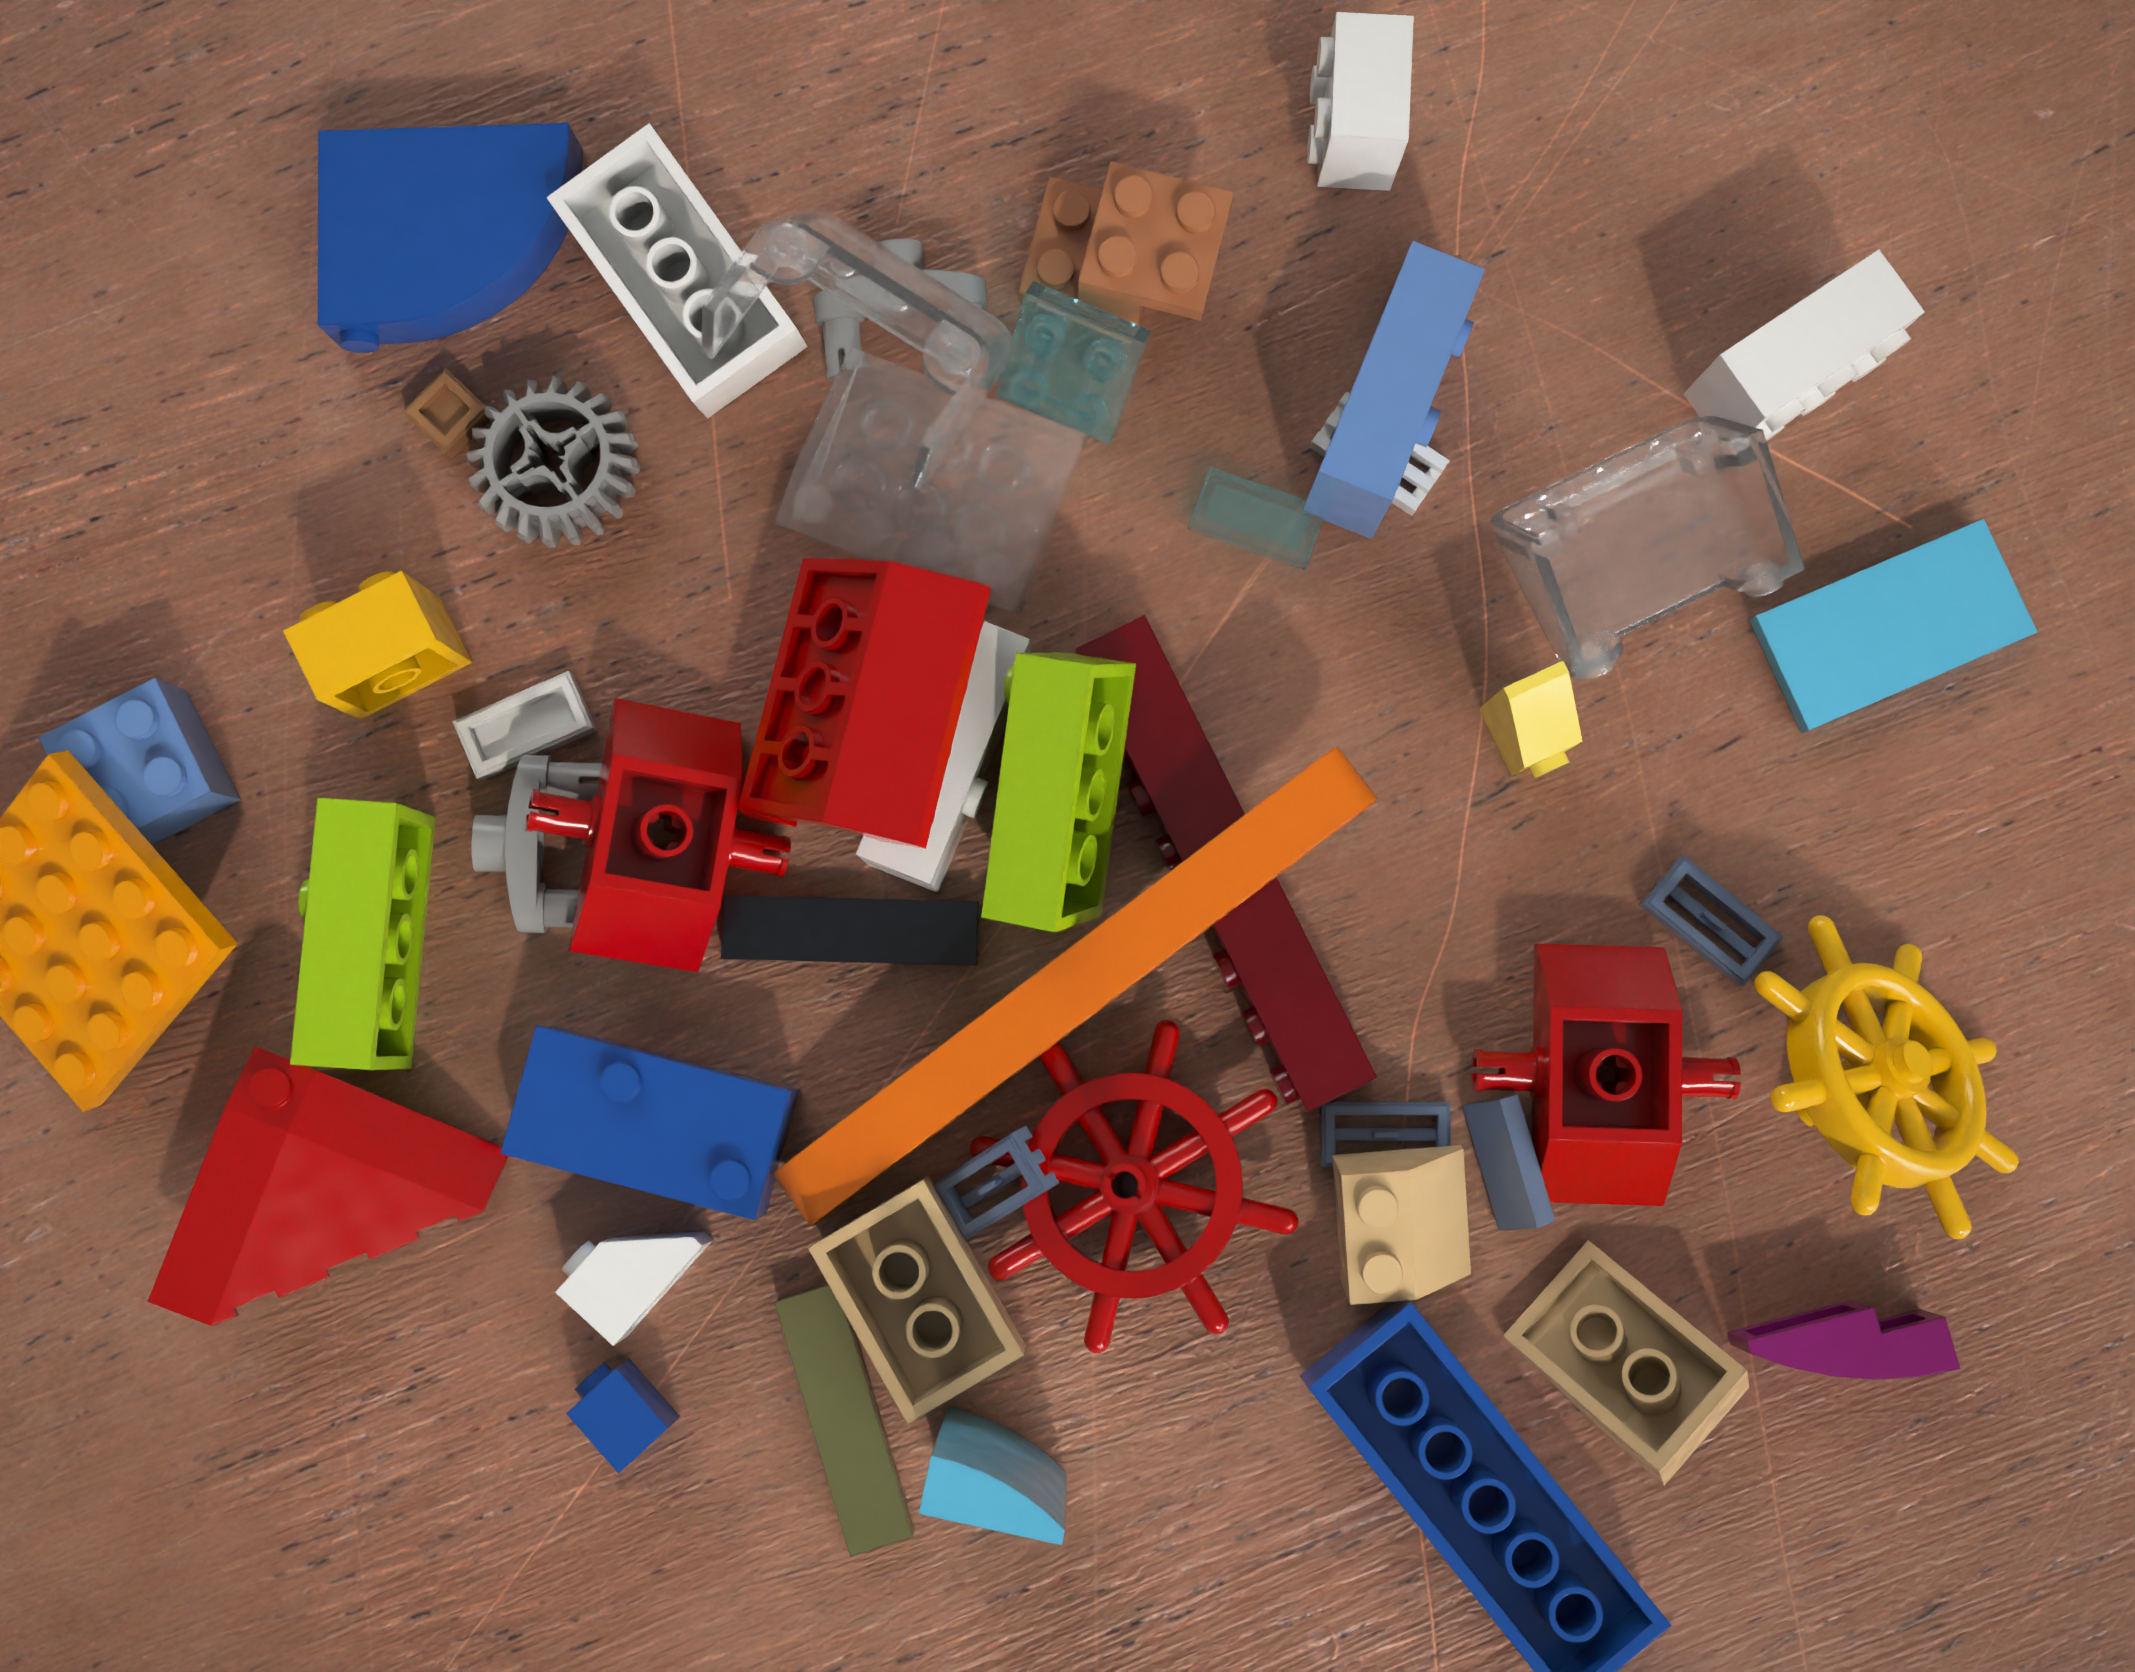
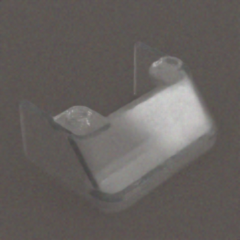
M812 209L768 221L758 229L702 305L701 353L712 360L770 281L780 285H795L808 280L922 352V366L928 379L935 386L953 396L922 441L910 485L922 491L1004 370L1012 347L1008 329L995 316L830 212Z

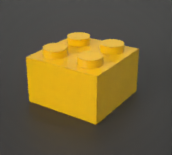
M402 570L397 573L393 571L381 572L367 578L358 586L360 592L338 603L326 601L316 604L300 615L301 622L283 630L316 699L360 720L473 663L441 598Z

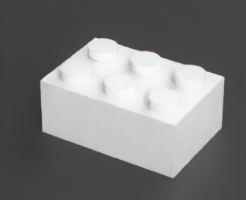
M1878 249L1720 354L1685 391L1684 396L1726 454L1745 441L1751 450H1754L1785 428V424L1799 414L1805 416L1834 396L1836 394L1835 391L1850 380L1856 382L1886 361L1887 356L1911 339L1905 329L1925 311L1880 249Z

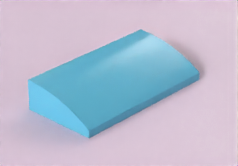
M948 1407L931 1454L919 1514L1062 1545L1065 1533L1066 1472L1050 1456L1016 1432L976 1414Z

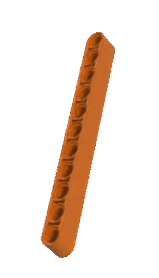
M1338 746L1330 750L775 1171L773 1175L812 1227L1378 800L1377 796Z

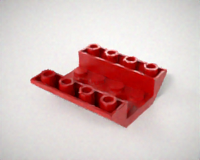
M803 558L738 810L747 818L756 821L796 827L797 822L835 827L882 842L926 849L980 632L984 623L991 588L974 581L890 560Z

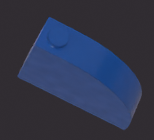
M569 123L318 131V326L342 349L351 352L369 353L379 350V344L424 342L453 335L476 326L512 304L546 270L560 249L569 230L546 198L582 172L583 149Z

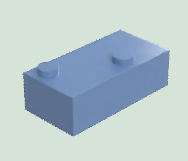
M1412 241L1302 512L1367 538H1373L1394 499L1415 444L1427 447L1442 411L1431 407L1450 356L1453 355L1459 358L1469 337L1474 322L1466 319V316L1485 269Z

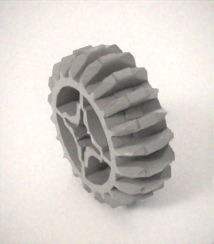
M552 376L547 391L544 393L535 380L527 379L525 387L526 396L521 399L512 390L504 389V401L509 406L501 413L495 407L485 406L484 414L493 423L490 429L482 427L471 428L473 432L472 437L483 445L484 448L466 453L467 461L474 468L480 469L468 479L470 486L476 492L484 493L479 500L481 509L487 514L497 513L495 524L504 532L516 528L517 537L527 544H531L540 534L542 543L545 546L556 548L563 531L572 545H581L583 538L581 528L586 525L596 535H604V525L598 518L606 511L613 518H622L624 512L614 501L617 495L625 498L635 497L636 492L633 485L623 477L640 473L639 462L635 458L628 456V454L638 448V442L632 433L624 432L629 424L627 418L621 411L611 412L612 402L604 393H599L591 398L589 387L579 381L568 391L566 384L561 378ZM555 420H571L582 423L585 426L577 431L572 426L561 433H550L545 431L541 424ZM524 438L525 451L522 458L510 466L512 454L517 444ZM543 443L554 455L557 454V457L563 462L559 468L566 477L567 481L565 483L554 471L551 472L549 470L550 467L546 464L549 457L542 448ZM600 450V462L597 473L585 490L582 483V475L585 468L596 460L594 453ZM509 466L511 467V470L513 472L511 474H509ZM547 492H559L568 500L565 504L553 507H537L521 502L531 494L537 498Z

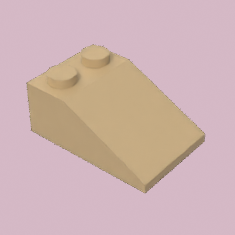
M1589 1240L1503 1335L1507 1342L1599 1429L1662 1485H1665L1749 1389L1748 1372L1743 1366Z

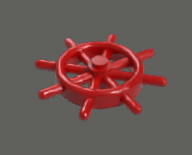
M1162 1020L1156 1025L1144 1074H1111L1085 1083L1059 1042L1039 1056L1063 1097L1040 1120L1027 1146L1031 1153L1037 1149L1041 1150L1046 1160L1040 1163L1039 1167L1045 1176L1053 1172L1059 1181L1098 1191L1057 1217L1053 1210L1050 1189L1022 1206L1024 1216L1031 1233L992 1257L988 1263L989 1275L997 1281H1003L1045 1256L1067 1278L1093 1291L1094 1296L1084 1336L1086 1348L1093 1353L1104 1352L1110 1344L1120 1298L1153 1297L1181 1288L1204 1328L1212 1334L1223 1333L1229 1325L1228 1315L1202 1273L1222 1253L1231 1239L1237 1224L1286 1235L1293 1233L1298 1227L1299 1219L1293 1210L1243 1198L1242 1165L1232 1138L1272 1113L1277 1106L1276 1095L1269 1089L1257 1090L1218 1115L1197 1094L1170 1080L1180 1036V1029L1172 1020ZM1138 1100L1126 1150L1100 1107L1118 1101ZM1163 1106L1180 1114L1195 1130L1152 1156ZM1077 1122L1080 1123L1104 1164L1056 1153L1065 1135ZM987 1136L976 1137L970 1144L969 1151L971 1156L974 1158L999 1142L1000 1139ZM1008 1152L991 1164L1008 1168L1015 1162ZM1210 1152L1215 1168L1216 1191L1167 1180L1168 1177ZM1021 1175L1020 1191L1028 1186L1023 1175ZM1160 1205L1210 1217L1203 1233L1188 1250ZM1112 1213L1102 1261L1099 1263L1080 1251L1070 1239ZM1138 1220L1165 1262L1164 1265L1145 1270H1126Z

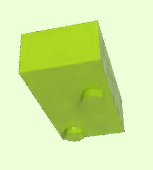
M1066 652L1015 654V662L1008 669L1004 681V698L1009 703L981 918L1058 932L1101 917L1136 663Z
M317 798L309 879H305L301 885L298 899L299 912L305 918L290 1065L361 1070L412 1069L436 817L398 803Z

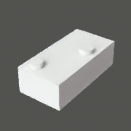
M650 123L546 197L691 401L707 419L808 347L793 322Z
M984 621L926 849L882 842L863 836L856 855L867 865L939 893L969 817H976L989 784L988 781H985V778L1006 729L1009 703L1004 698L1005 677L1008 669L1015 662L1016 653H1031L1029 638Z

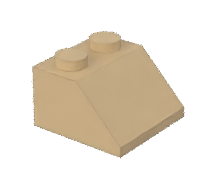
M1462 1145L1332 1155L1340 1279L1350 1305L1417 1300L1471 1275L1464 1149Z

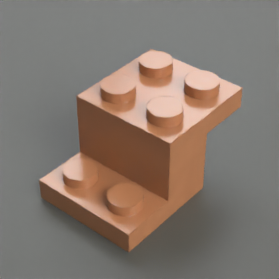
M1111 161L1103 190L1049 177L1018 291L1019 301L1138 331L1144 307L1202 321L1234 192Z

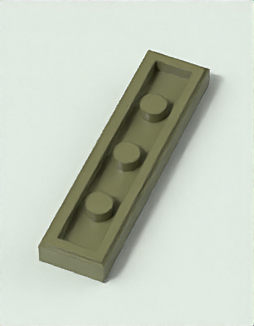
M825 1284L778 1299L774 1303L850 1557L913 1537L914 1528L856 1335L830 1286Z

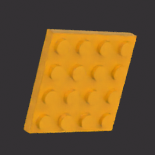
M66 750L47 755L0 818V1017L84 1113L101 1106L238 943L70 751Z

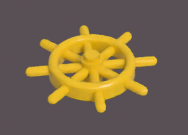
M1823 915L1815 916L1809 921L1808 933L1827 975L1810 983L1801 992L1771 971L1759 973L1754 980V987L1757 993L1789 1017L1787 1025V1053L1794 1082L1777 1086L1772 1090L1770 1095L1771 1105L1779 1112L1786 1113L1796 1110L1800 1119L1810 1127L1815 1125V1128L1819 1130L1830 1146L1855 1168L1850 1204L1856 1213L1864 1216L1871 1215L1877 1210L1883 1184L1908 1189L1924 1186L1946 1234L1953 1239H1964L1970 1234L1972 1225L1950 1175L1965 1167L1975 1155L2001 1173H2011L2017 1168L2019 1163L2017 1154L2010 1147L1985 1130L1987 1116L1986 1097L1978 1064L1989 1062L1996 1056V1045L1992 1040L1984 1037L1966 1040L1947 1010L1929 991L1918 983L1922 952L1917 946L1913 944H1903L1900 946L1895 954L1893 969L1874 963L1852 964L1832 920ZM1840 1005H1842L1853 1030L1837 1019ZM1873 1009L1884 1015L1882 1027ZM1839 1054L1845 1058L1844 1061H1840ZM1930 1081H1931L1933 1090L1928 1087ZM1923 1117L1936 1126L1933 1138ZM1893 1122H1895L1904 1144L1891 1136Z

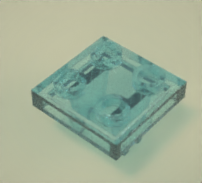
M1033 281L1023 298L995 397L1110 445L1117 433L1151 330Z

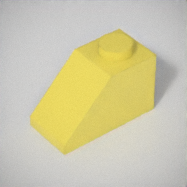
M1564 661L1504 687L1479 708L1511 776L1529 768L1535 779L1570 763L1565 751L1583 742L1570 675Z

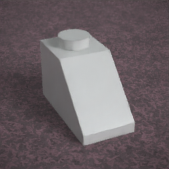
M701 1231L616 1236L600 1242L597 1246L587 1241L563 1266L562 1271L568 1278L555 1293L614 1346L635 1329L710 1245L713 1239L706 1232Z

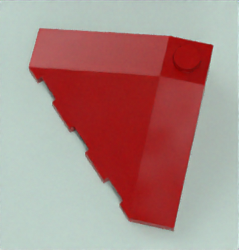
M255 1046L223 1110L147 1302L209 1326L218 1325L239 1316L236 1307L274 1291L278 1298H282L329 1278L328 1269L365 1253L372 1260L419 1240L420 1237L417 1231L455 1215L458 1221L462 1222L483 1213L509 1156L500 1154L502 1147L310 1067L290 1065L289 1059Z

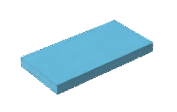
M1984 519L1756 615L1749 620L1801 734L2038 633Z

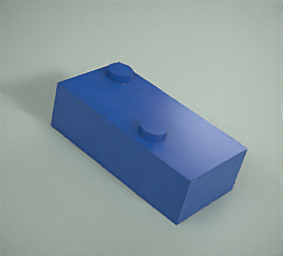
M536 1025L500 1154L756 1220L767 1213L776 1179L773 1174L779 1168L799 1089L557 1026Z

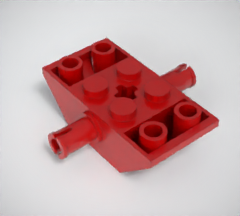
M614 698L596 796L593 795L591 801L543 793L536 789L532 790L528 809L551 812L555 816L530 812V814L526 815L525 831H538L582 839L583 846L587 847L568 952L698 972L721 907L728 866L771 873L778 877L784 876L789 859L765 855L763 852L783 855L784 852L790 853V837H779L736 829L735 819L742 784L741 723ZM659 818L664 820V830L674 833V840L661 845L660 849L654 846L653 838L647 835V827L655 824Z
M1534 944L1533 1047L1530 1052L1483 1051L1482 1049H1474L1471 1067L1498 1068L1497 1074L1471 1073L1474 1091H1530V1095L1533 1098L1532 1142L1550 1203L1664 1206L1682 1146V1096L1720 1097L1735 1100L1739 1095L1741 1082L1713 1080V1075H1741L1737 1058L1682 1057L1683 1010L1665 947ZM1602 1062H1604L1606 1067L1615 1068L1616 1072L1615 1081H1607L1603 1087L1601 1082L1596 1079L1597 1067H1600Z

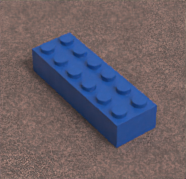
M1410 1301L1388 1302L1300 1375L1307 1388L1534 1672H1617L1672 1626Z

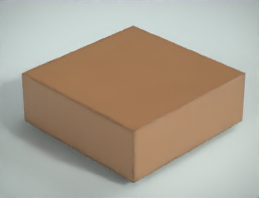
M446 368L402 411L408 419L451 459L473 438L471 428H483L490 421L484 414L485 405Z

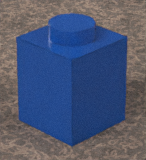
M630 1359L613 1371L605 1362L574 1389L582 1400L566 1413L618 1474L680 1418L679 1414Z

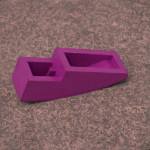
M1847 1300L1727 1332L1730 1345L1747 1353L1790 1368L1834 1377L1873 1380L1913 1378L1960 1369L1946 1317L1922 1309L1878 1320L1874 1307L1853 1300Z

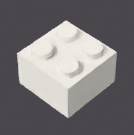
M1336 12L1331 36L1320 37L1317 65H1313L1311 74L1310 104L1316 105L1314 125H1310L1307 146V163L1318 164L1317 187L1390 191L1409 140L1414 16Z

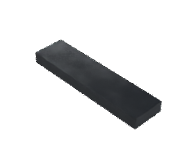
M723 895L721 959L977 966L979 902Z

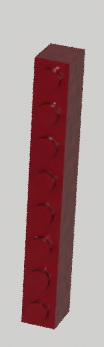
M1143 615L1077 647L1076 654L1136 663L1123 755L1135 779L1126 783L1140 815L1145 817L1151 813L1153 814L1163 834L1162 837L1154 841L1165 866L1170 872L1243 817L1245 813L1146 616ZM1277 877L1209 927L1220 948V951L1211 955L1214 964L1228 989L1239 986L1249 1006V1009L1240 1012L1242 1020L1257 1047L1265 1043L1268 1044L1278 1064V1067L1269 1070V1073L1286 1106L1296 1101L1301 1111L1309 1112L1378 1078Z

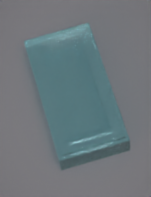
M1209 467L1188 530L1305 570L1324 518L1303 510L1306 503L1305 499Z

